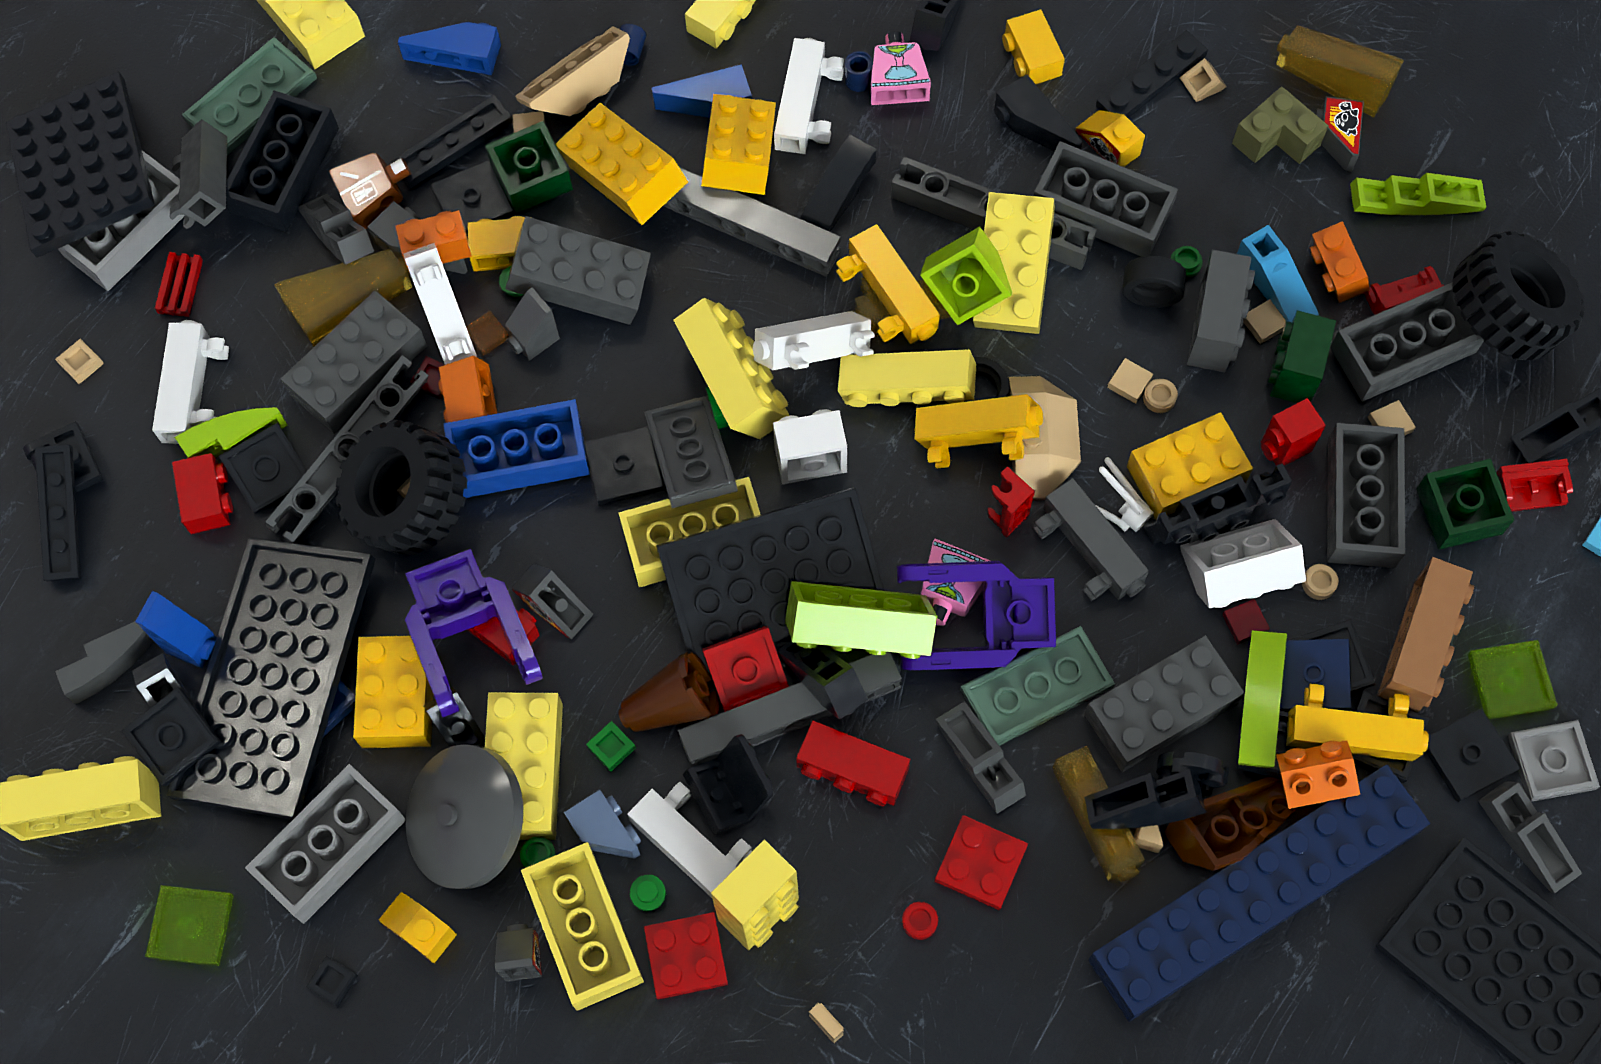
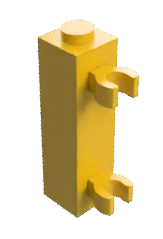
M876 224L850 238V256H846L836 262L839 268L836 270V273L845 282L860 271L891 316L877 323L880 328L877 330V333L883 342L891 340L901 331L910 344L919 339L924 341L932 337L939 327L940 314L879 226Z
M1028 394L916 408L915 440L928 449V462H935V468L937 469L950 466L948 448L1002 442V454H1009L1010 461L1020 460L1024 458L1022 439L1039 438V425L1043 423V411L1040 405Z
M1309 684V688H1305L1304 691L1305 706L1295 705L1288 712L1286 746L1306 749L1321 746L1328 741L1341 742L1347 740L1352 754L1406 761L1416 760L1423 755V752H1426L1429 736L1428 732L1424 731V720L1407 718L1409 695L1394 694V698H1389V716L1322 708L1324 685Z

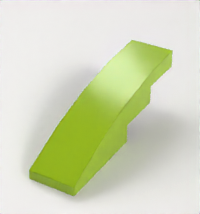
M1425 173L1420 179L1391 175L1386 181L1356 178L1350 183L1354 212L1385 215H1443L1480 212L1486 209L1482 180Z
M1252 630L1238 765L1275 769L1287 642L1286 633Z

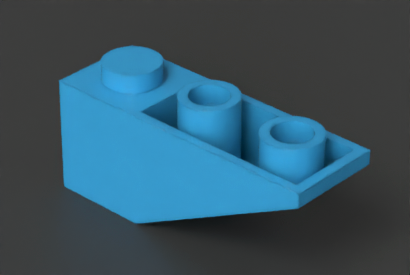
M1267 225L1241 241L1237 254L1251 257L1250 270H1255L1254 284L1267 300L1270 299L1285 320L1292 322L1297 310L1319 316L1288 249L1271 227Z

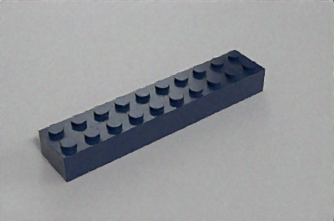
M1386 764L1358 782L1361 795L1325 803L1255 848L1243 860L1230 864L1093 952L1088 961L1127 1020L1130 1022L1418 835L1430 825L1429 820L1390 767Z

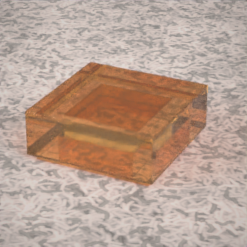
M488 311L466 326L471 341L483 356L504 343L509 337L508 332L491 311Z

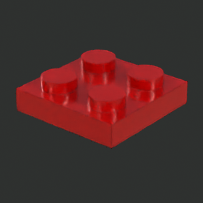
M768 626L702 649L724 712L789 687Z
M963 815L936 875L935 882L1000 910L1028 843Z
M714 912L644 926L657 1000L728 985Z

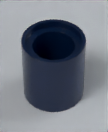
M623 24L620 26V30L628 33L630 37L624 65L633 66L639 62L647 34L637 25Z
M854 51L845 59V84L852 91L862 92L871 86L873 60L868 53Z

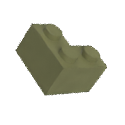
M1281 86L1238 124L1232 144L1254 163L1277 145L1298 164H1301L1321 146L1329 125Z

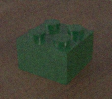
M543 121L485 145L491 166L515 214L573 190L569 171Z
M1297 310L1292 322H1285L1282 335L1279 336L1274 354L1277 355L1275 364H1272L1267 383L1273 384L1271 397L1299 403L1308 398L1311 402L1323 379L1336 320Z
M1491 459L1427 473L1416 488L1438 549L1502 535L1514 521Z

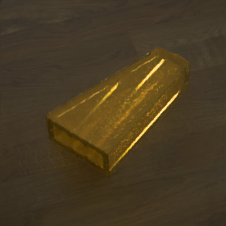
M1299 25L1296 26L1291 35L1285 34L1276 49L1280 52L1276 65L1337 98L1364 101L1363 112L1372 117H1375L1389 96L1404 60Z
M391 249L364 256L347 265L340 263L274 284L280 298L313 347L373 291H377L389 302L413 287L408 276L410 272L404 258L400 257L397 259Z

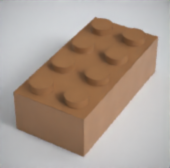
M1432 557L1414 581L1377 696L1389 701V698H1394V694L1409 695V710L1417 713L1423 706L1428 708L1433 697L1437 698L1444 684V678L1440 677L1443 665L1448 666L1454 653V647L1450 646L1453 634L1458 635L1464 622V616L1460 615L1463 604L1467 605L1474 591V585L1469 584L1473 571Z

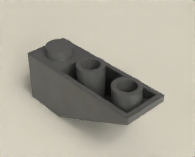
M393 201L367 228L373 242L396 261L405 262L395 226L404 224L411 219H419V217L409 207L403 209ZM464 259L443 264L446 271L465 274L468 271Z

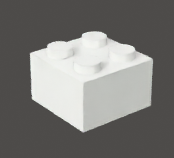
M824 409L816 411L810 416L798 418L791 415L773 422L775 452L782 484L847 473V443L839 410L831 412Z

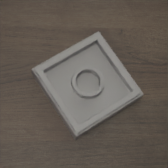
M1579 720L1511 732L1507 735L1514 759L1521 768L1518 771L1524 791L1531 802L1592 791L1600 787Z

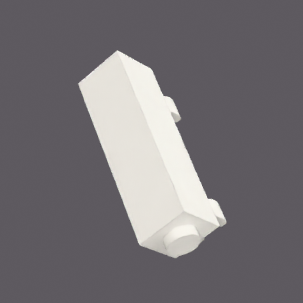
M794 38L774 131L775 150L806 154L809 139L820 144H829L831 122L823 120L812 122L821 77L826 76L829 79L841 81L844 73V59L840 57L825 58V42L812 38Z
M435 243L404 253L406 264L444 364L446 365L473 355L477 357Z
M853 311L756 328L755 342L753 343L754 361L771 370L787 367L797 370L809 367V363L852 354L860 357L872 355L874 350L870 349V338H874V333L871 331V319Z
M184 320L181 323H169L152 431L161 443L178 444L174 437L198 424L216 418L214 417V410L200 409L207 357L226 360L228 359L229 346H224V338H210L203 325L192 320Z
M681 782L677 783L665 799L651 789L627 814L630 822L712 898L711 892L752 852V847L741 838L725 856L677 812L691 797L689 794L690 790Z

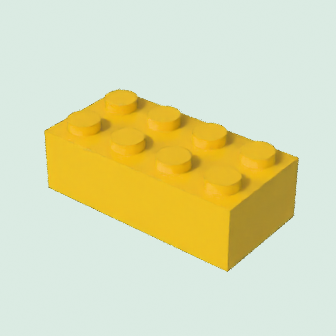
M602 103L593 108L555 144L573 171L641 225L688 183L673 157Z

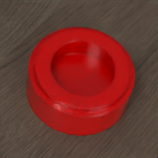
M915 902L905 909L902 917V926L907 935L917 940H923L932 936L936 931L938 915L930 904Z

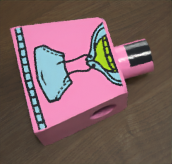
M894 31L888 33L885 36L886 45H877L874 48L871 105L930 101L931 82L919 44L915 42L904 43V36L901 32Z
M934 539L928 563L990 560ZM924 581L921 595H926L930 604H932L937 615L936 625L945 626L950 612L965 617L982 592L985 581L929 583Z

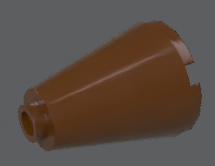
M686 652L679 655L623 699L618 714L624 727L630 728L634 732L708 719L718 714V695L716 690L711 693L706 682L712 679L702 661L696 654H688Z

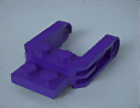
M471 549L405 573L416 600V604L412 605L405 618V622L442 717L459 712V708L453 697L433 640L443 639L483 624L492 617H497L525 684L528 685L543 679L539 664L505 583L491 577L483 578Z
M1000 561L897 565L898 583L907 581H928L929 583L985 581L983 587L984 637L987 640V645L984 647L932 648L931 656L920 655L918 659L905 658L900 655V669L938 670L1006 667L1021 648L1056 647L1053 577L1017 578Z

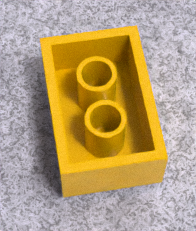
M713 94L701 186L765 195L776 102Z
M1221 412L1131 451L1127 463L1129 472L1145 501L1150 506L1149 508L1154 512L1153 515L1156 520L1160 513L1166 512L1167 516L1175 513L1180 500L1241 475L1246 483L1253 470L1251 463Z
M411 636L358 637L353 738L361 748L431 747L432 719L423 706L433 700V692Z

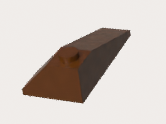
M1267 777L1204 799L1206 813L1171 822L1168 824L1164 834L1183 862L1214 871L1243 860L1300 807L1288 809L1281 779Z

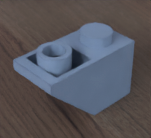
M598 790L564 812L582 844L588 842L592 851L632 859L640 856L636 845L641 840L631 824L624 827L618 816L622 814V811L612 795L605 798L601 790Z

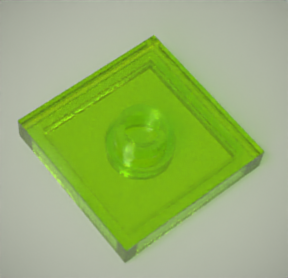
M1538 640L1471 650L1468 653L1482 707L1489 719L1549 710L1557 706Z
M161 885L145 957L149 959L219 966L234 895L227 892Z

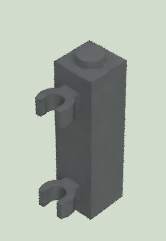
M201 119L182 137L181 154L175 156L172 161V170L174 172L180 168L179 202L174 203L170 208V219L173 220L178 215H186L183 221V227L186 229L191 227L195 221L203 226H207L226 208L227 136Z
M1073 478L1046 496L1043 509L1047 514L1035 521L1037 526L1033 530L1041 540L1051 534L1057 527L1063 532L1098 575L1085 584L1087 588L1083 590L1091 601L1098 598L1107 589L1111 591L1117 600H1120L1125 595L1129 597L1135 596L1146 586L1144 582L1149 572L1147 567Z

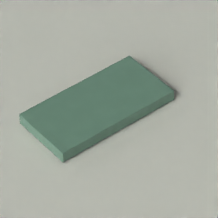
M273 37L185 111L182 116L192 127L202 119L226 135L228 155L251 135L274 90L296 97L315 81L317 76L310 67Z
M1079 626L1057 637L1056 647L1035 648L1012 660L1006 667H998L962 685L960 690L972 712L1000 746L1114 688L1115 683L1083 628Z

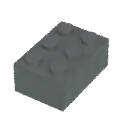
M1212 249L1201 281L1187 365L1225 373L1229 362L1236 361L1238 349L1242 346L1245 328H1242L1243 320L1247 317L1250 299H1247L1248 291L1252 288L1255 270H1250L1251 257Z

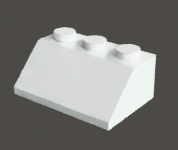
M1276 519L1219 534L1212 540L1204 543L1198 540L1190 544L1180 545L1197 595L1208 608L1226 607L1234 601L1245 598H1258L1263 593L1277 589H1289L1295 584L1306 581L1302 545Z

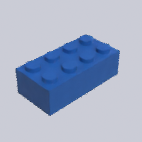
M575 399L443 423L445 437L456 446L460 453L458 458L463 459L466 471L463 472V476L467 478V489L463 491V497L465 498L590 475L581 420Z

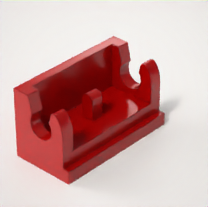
M1428 266L1424 268V271H1420L1416 275L1381 286L1378 283L1371 284L1370 291L1365 292L1364 295L1373 314L1376 315L1444 285L1441 284L1434 268Z
M1560 459L1501 466L1496 473L1511 511L1566 505L1568 503L1567 493H1573L1568 460Z
M1006 467L1000 474L1002 477L1000 489L995 485H992L991 489L993 496L1003 505L1002 514L998 515L990 507L987 510L989 518L1002 529V534L1006 538L1029 516L1035 490L1009 467Z

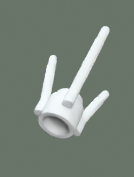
M1106 457L1104 461L1114 476L1103 466L1099 468V472L1126 501L1118 511L1123 516L1120 518L1097 505L1095 506L1107 520L1117 524L1124 532L1129 527L1137 532L1153 516L1154 512L1140 498L1113 461Z

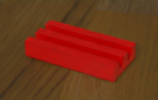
M169 252L155 305V310L158 314L190 316L203 263L200 255L194 254L193 257H189L188 254L181 253V256H178L175 252ZM177 264H179V265H178V269H177V273H176V277H175V281H174V285H173V289H172V293H171V297H170V301H169V305H168V307H167L168 300H169V296H170V292H171V288H172V284H173V280H174V276H175V272H176V268H177ZM187 265H191L181 308H177L184 284Z

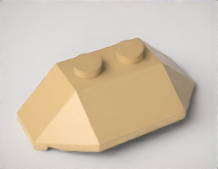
M612 26L604 34L596 36L531 81L523 91L515 96L516 99L531 109L572 116L582 112L588 103L597 97L607 94L611 87L619 82L630 40L628 33Z
M1041 376L1008 377L1010 380L1009 396L1028 394L1040 405L1043 411V423L1039 425V438L1022 439L1024 458L1012 460V468L1016 475L1035 490L1033 500H1045L1046 496L1055 491L1081 462L1077 400Z

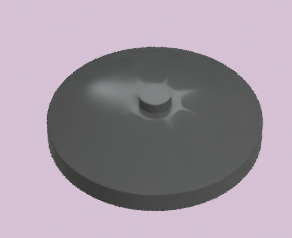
M474 745L452 746L435 755L417 776L408 799L405 821L408 846L420 871L429 880L442 887L471 889L491 881L510 861L521 835L523 799L514 771L498 753L491 749Z

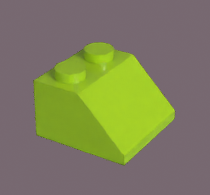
M980 226L927 256L920 276L957 325L1012 295L1000 255Z

